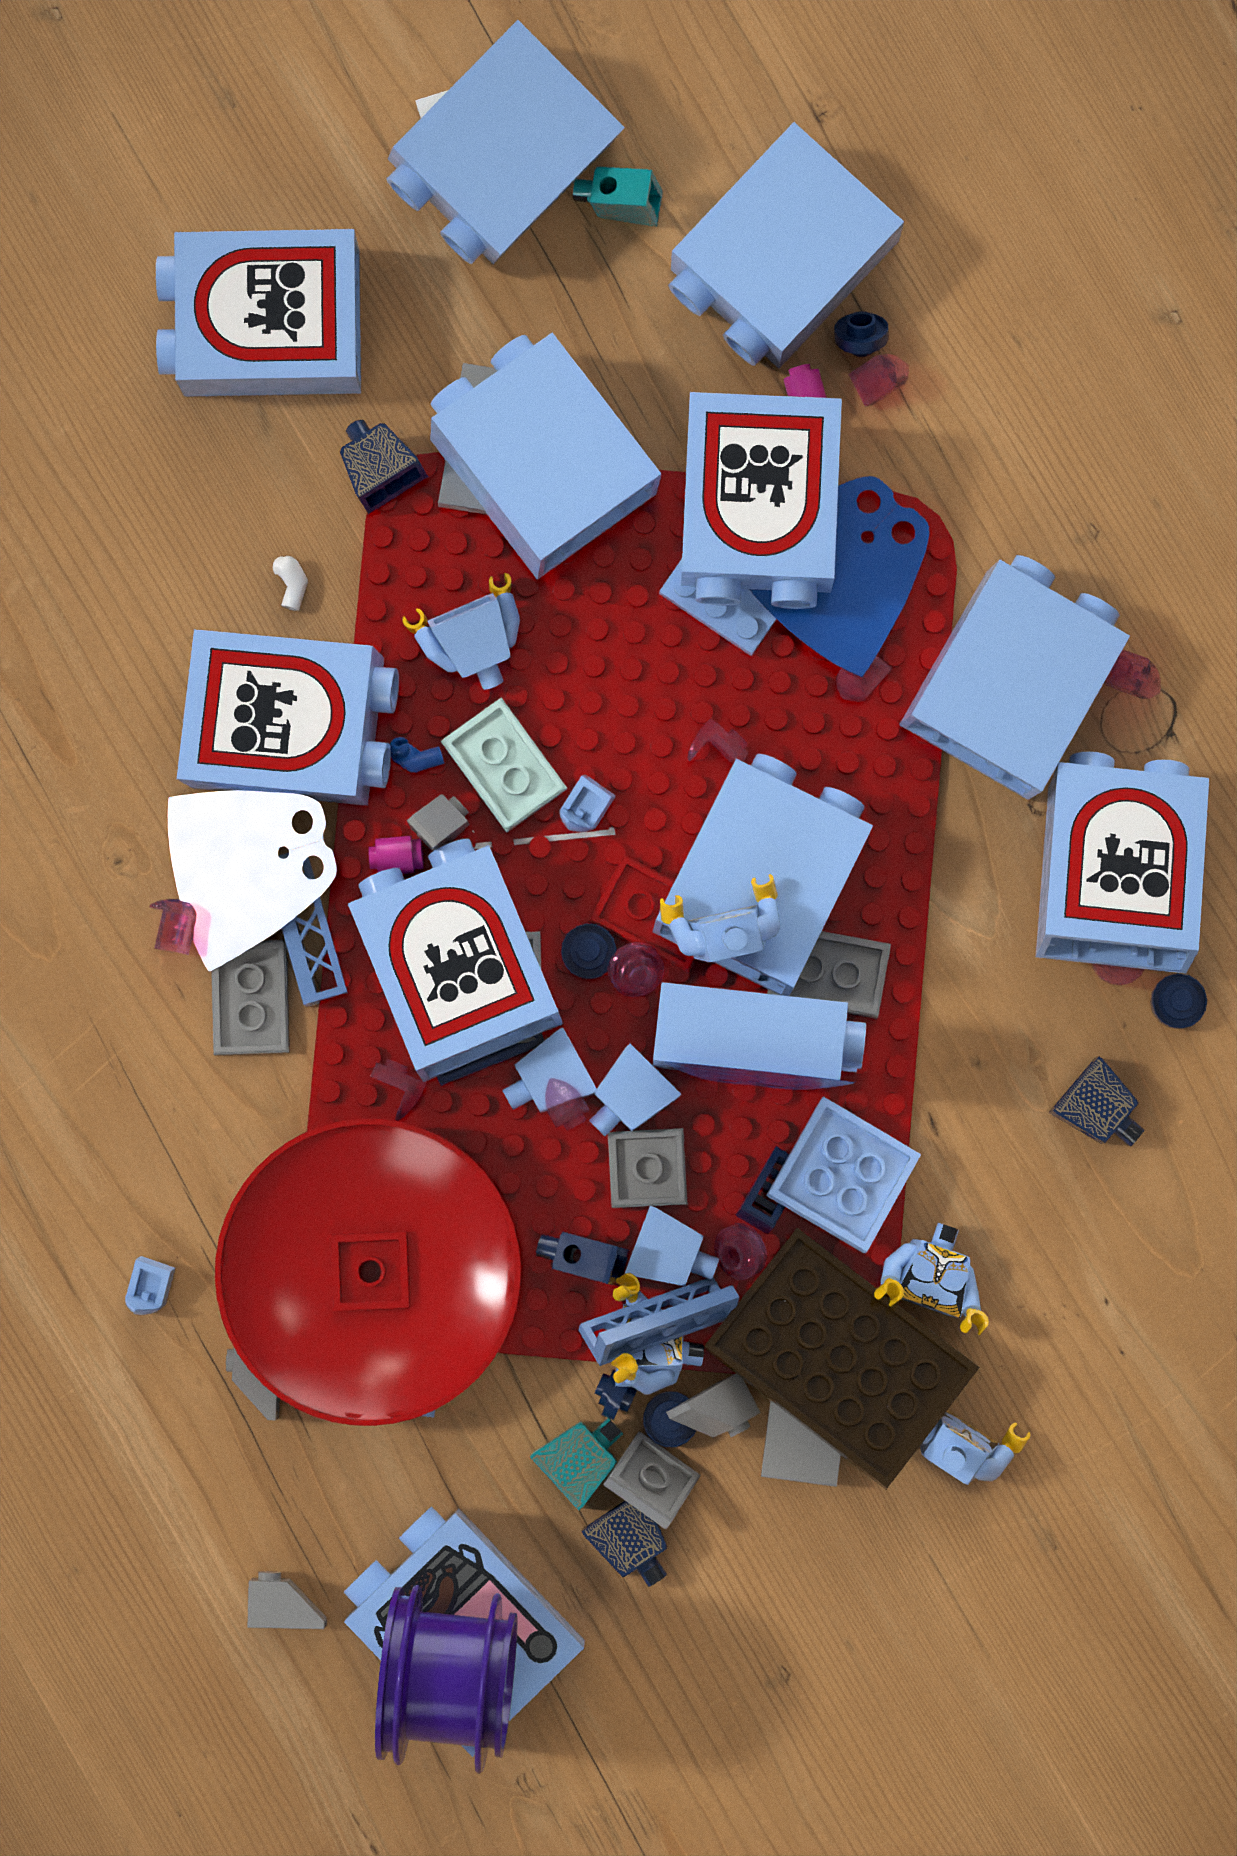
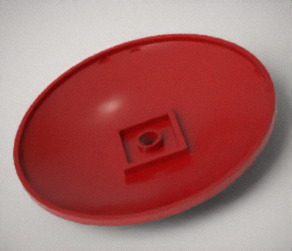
M354 1119L323 1125L295 1137L271 1153L254 1169L233 1199L221 1228L215 1257V1287L221 1319L232 1345L249 1371L263 1386L294 1408L320 1419L354 1426H378L411 1420L438 1409L464 1392L482 1375L503 1345L514 1319L521 1285V1260L515 1227L504 1200L487 1174L472 1158L444 1138L417 1126L385 1119ZM368 1260L377 1262L381 1268L379 1279L373 1283L365 1282L360 1276V1267Z

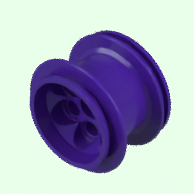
M419 1585L413 1587L410 1596H405L403 1587H395L386 1621L379 1671L375 1719V1753L377 1760H385L389 1752L393 1753L394 1763L398 1766L401 1765L406 1755L409 1740L475 1747L474 1758L477 1774H481L484 1770L488 1748L494 1749L495 1757L502 1758L512 1702L518 1618L517 1613L510 1612L508 1620H502V1598L499 1593H496L492 1598L488 1618L423 1612L422 1589Z

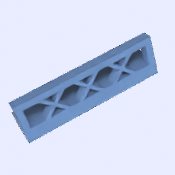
M289 853L279 855V858L286 859ZM307 857L303 862L304 875L312 880L315 877L309 857ZM320 897L313 902L315 909L308 922L296 916L282 927L303 1005L306 1007L319 1004L321 1000L348 993ZM316 917H318L321 929L312 925ZM298 923L305 926L302 933L300 932ZM309 929L324 937L325 946L318 958L307 953L303 940ZM327 951L331 965L322 961ZM308 958L315 962L312 970ZM320 965L334 972L338 987L322 992L317 991L314 975Z
M714 1277L712 1280L706 1278L583 1322L578 1330L599 1366L612 1362L623 1353L632 1355L723 1322L730 1312L736 1308L739 1295L732 1285L720 1289ZM709 1292V1294L693 1299L697 1294ZM667 1305H672V1306H673V1307H670V1308H667V1309H664V1310L660 1311L661 1307H664V1306H667ZM635 1316L640 1317V1318L637 1319V1320H634V1321H631V1322H628V1323H627V1320H628L629 1318H632V1317H635ZM606 1329V1331L600 1332L596 1338L594 1331Z

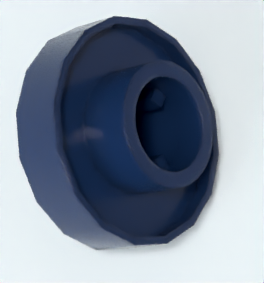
M864 311L845 315L834 326L835 344L840 349L856 357L869 356L887 344L889 340L888 323L883 317Z
M586 923L576 926L567 933L562 942L561 955L564 965L572 974L582 979L592 980L602 977L611 969L616 959L617 948L614 938L606 929L597 924Z
M1177 973L1166 976L1156 984L1151 993L1150 1004L1154 1016L1160 1023L1168 1028L1183 1029L1191 1027L1201 1020L1206 1011L1207 996L1204 987L1197 979L1190 975Z
M614 1369L610 1376L603 1373L594 1393L601 1397L598 1404L604 1406L601 1415L611 1420H614L618 1409L626 1413L628 1412L637 1392L632 1386H615L613 1374L616 1370Z
M665 1391L655 1395L647 1403L643 1413V1425L647 1435L655 1443L664 1447H678L687 1443L694 1436L695 1429L669 1419L666 1413L688 1400L689 1398L686 1395L677 1391Z

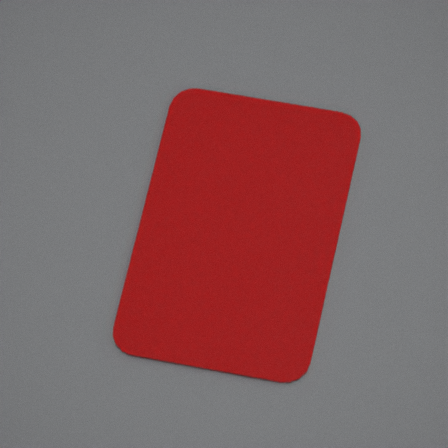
M433 452L415 455L428 477L366 515L354 644L373 646L384 657V667L397 668L399 672V692L395 712H378L375 742L390 744L393 739L403 737L419 751L439 746L444 764L419 772H409L393 762L391 758L387 785L385 788L370 787L368 805L338 803L334 842V858L337 873L330 885L327 922L348 993L321 1000L319 1003L307 1131L345 1120L385 1119L423 1128L457 1146L474 1160L498 1189L510 1213L519 1243L521 1285L518 1305L510 1330L498 1353L597 1362L578 1329L583 1322L620 1310L624 1304L627 1305L626 1300L617 1301L613 1297L614 1289L620 1286L552 1269L553 1261L536 1256V1250L542 1234L560 1239L561 1233L566 1232L629 1249L630 1252L625 1267L626 1271L650 1206L612 1208L608 1134L604 1136L589 1121L604 1104L593 1094L541 1113L533 1099L513 1110L502 1090L522 1079L515 1064L532 1050L443 1086H440L437 1077L423 1082L415 1070L348 903L362 898L363 896L358 886L359 883L378 873L377 869H370L369 847L375 846V839L412 836V839H420L410 828L407 820L439 795L443 794L448 801L454 796L469 812L465 816L469 826L452 842L470 839L473 848H475L477 843L492 842L490 849L525 932H540L541 971L563 1022L562 1025L543 1032V1038L546 1040L557 1030L564 1028L594 1085L598 1088L629 1044L653 1065L662 982L767 994V988L714 962L696 959L688 974L613 934L611 936L614 938L617 948L616 959L611 969L602 977L591 980L575 976L564 965L561 955L562 942L567 933L576 926L586 923L592 924L589 922V919L623 854L675 881L735 760L738 759L751 765L756 754H764L787 764L795 770L797 775L792 786L818 799L824 787L835 788L856 798L865 806L859 819L873 825L822 929L824 932L891 944L878 1018L874 1019L847 1014L846 1021L866 1023L862 1067L857 1069V1072L841 1071L840 1080L855 1082L853 1084L807 1090H788L715 1082L701 1079L679 1070L656 1068L681 1093V1096L633 1131L683 1128L687 1204L653 1207L704 1236L699 1251L719 1258L713 1277L720 1289L732 1285L739 1295L738 1302L796 1228H799L875 1288H879L882 1285L881 1277L885 1259L901 1247L906 1183L866 1253L855 1249L786 1207L769 1234L738 1218L736 1213L774 1148L777 1146L790 1154L822 1097L829 1099L909 1147L942 750L899 724L952 633L957 565L954 541L945 524L937 513L918 498L892 491L897 505L914 509L927 521L929 539L924 558L906 603L872 664L863 677H860L837 666L814 651L778 620L775 621L753 655L750 656L659 594L660 589L682 559L686 472L659 470L661 478L655 496L537 580L487 514L438 507L446 461L441 453ZM866 490L858 495L857 506L860 511L874 513L878 510L881 501L876 492ZM907 521L897 522L891 531L892 538L899 544H908L915 537V529ZM864 531L861 535V540L869 544L873 542L874 534L871 531ZM504 573H507L511 577L510 593L514 596L520 616L516 644L509 649L511 657L497 664L504 681L496 687L484 690L477 673L462 678L458 671L447 672L429 660L415 639V634L411 633L404 625L403 617H406L410 625H416L420 621V615L416 609H420L427 617V620L433 619L491 594L489 590V579L491 576L496 587H504L506 585ZM574 593L589 596L597 604L612 602L634 608L631 621L606 622L601 618H593L587 624L571 625V621L567 616L555 614L559 600L567 601L573 597ZM501 697L567 787L566 791L507 833L441 743V740ZM582 775L589 776L616 795L597 827L587 831L609 830V827H614L615 835L549 841L544 837L581 833L567 829L561 820L559 811ZM534 837L529 844L514 845L513 839ZM423 841L424 869H415V873L403 874L405 880L433 868L428 858L429 854L433 851ZM327 951L323 962L331 965ZM322 967L320 992L338 987L334 972ZM718 1079V1080H721V1081L738 1082V1081H732V1080H722V1079ZM767 1085V1086H774V1087H785V1086H778V1085ZM620 1121L610 1132L631 1130ZM777 1163L773 1166L778 1171L783 1167ZM769 1176L766 1179V1181L771 1184H773V1182L775 1181ZM762 1190L759 1191L758 1194L760 1196L764 1197L765 1199L769 1200L774 1204H777L775 1200L766 1196L767 1193L763 1192ZM755 1204L751 1205L759 1211L763 1212L764 1214L770 1216V1213L766 1212L765 1210L761 1209ZM576 1249L573 1254L574 1261L578 1262L581 1257L580 1249ZM373 1260L365 1261L360 1267L361 1278L368 1283H373L379 1279L381 1275L380 1265ZM690 1272L685 1286L706 1278ZM637 1277L640 1284L639 1291L648 1299L684 1287ZM709 1292L697 1294L693 1299L709 1294ZM667 1305V1306L661 1307V1309L664 1310V1309H667V1308H670V1307H673V1306H672V1305ZM723 1322L684 1335L683 1341L702 1343L705 1346ZM606 1329L594 1331L596 1338L600 1332L606 1331ZM705 1349L701 1366L682 1364L681 1369L736 1374Z

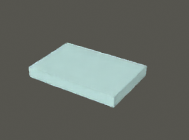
M502 697L441 740L445 749L506 833L567 790L566 785Z

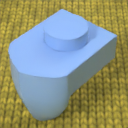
M582 775L559 811L561 820L566 828L572 831L587 832L597 827L616 795L589 776Z
M143 1256L138 1257L135 1260L128 1291L125 1296V1303L129 1310L136 1315H147L155 1313L164 1307L167 1302L175 1267Z

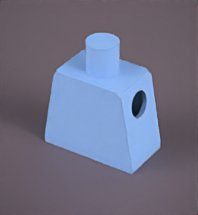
M564 1028L557 1030L517 1062L515 1067L522 1079L502 1090L513 1110L533 1099L540 1113L591 1096L594 1092L598 1091Z
M629 1044L597 1088L598 1091L594 1092V1095L604 1106L589 1121L604 1136L620 1121L633 1131L677 1100L681 1093Z
M650 1206L625 1274L631 1273L640 1278L685 1286L690 1272L712 1280L719 1258L699 1251L703 1235L656 1207Z

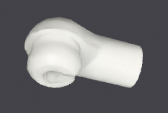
M280 556L273 563V572L278 574L287 586L281 606L289 610L299 611L308 579L295 558Z

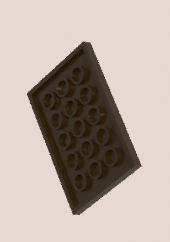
M796 1228L741 1298L736 1308L730 1312L705 1344L704 1349L887 1490L980 1367L898 1304L890 1307V1298L886 1295L879 1300L876 1299L874 1292L877 1288L799 1228Z

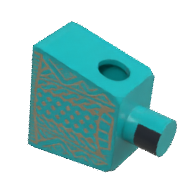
M596 167L593 180L575 179L573 200L590 203L598 217L655 227L658 225L663 190L652 170Z
M609 1418L593 1432L580 1421L535 1450L530 1455V1458L579 1511L617 1463V1459L608 1448L623 1435V1432Z

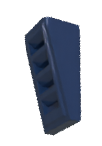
M777 1146L772 1151L736 1213L738 1218L766 1234H769L774 1228L785 1208L780 1203L774 1204L758 1194L760 1190L768 1193L772 1184L766 1181L767 1177L769 1176L775 1180L780 1172L773 1168L774 1164L777 1163L783 1166L789 1156V1153ZM755 1204L756 1206L770 1213V1216L764 1214L763 1212L759 1211L751 1205Z

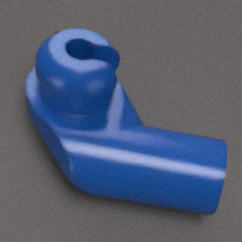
M397 737L390 742L393 762L409 772H419L444 764L439 746L419 751L403 737Z

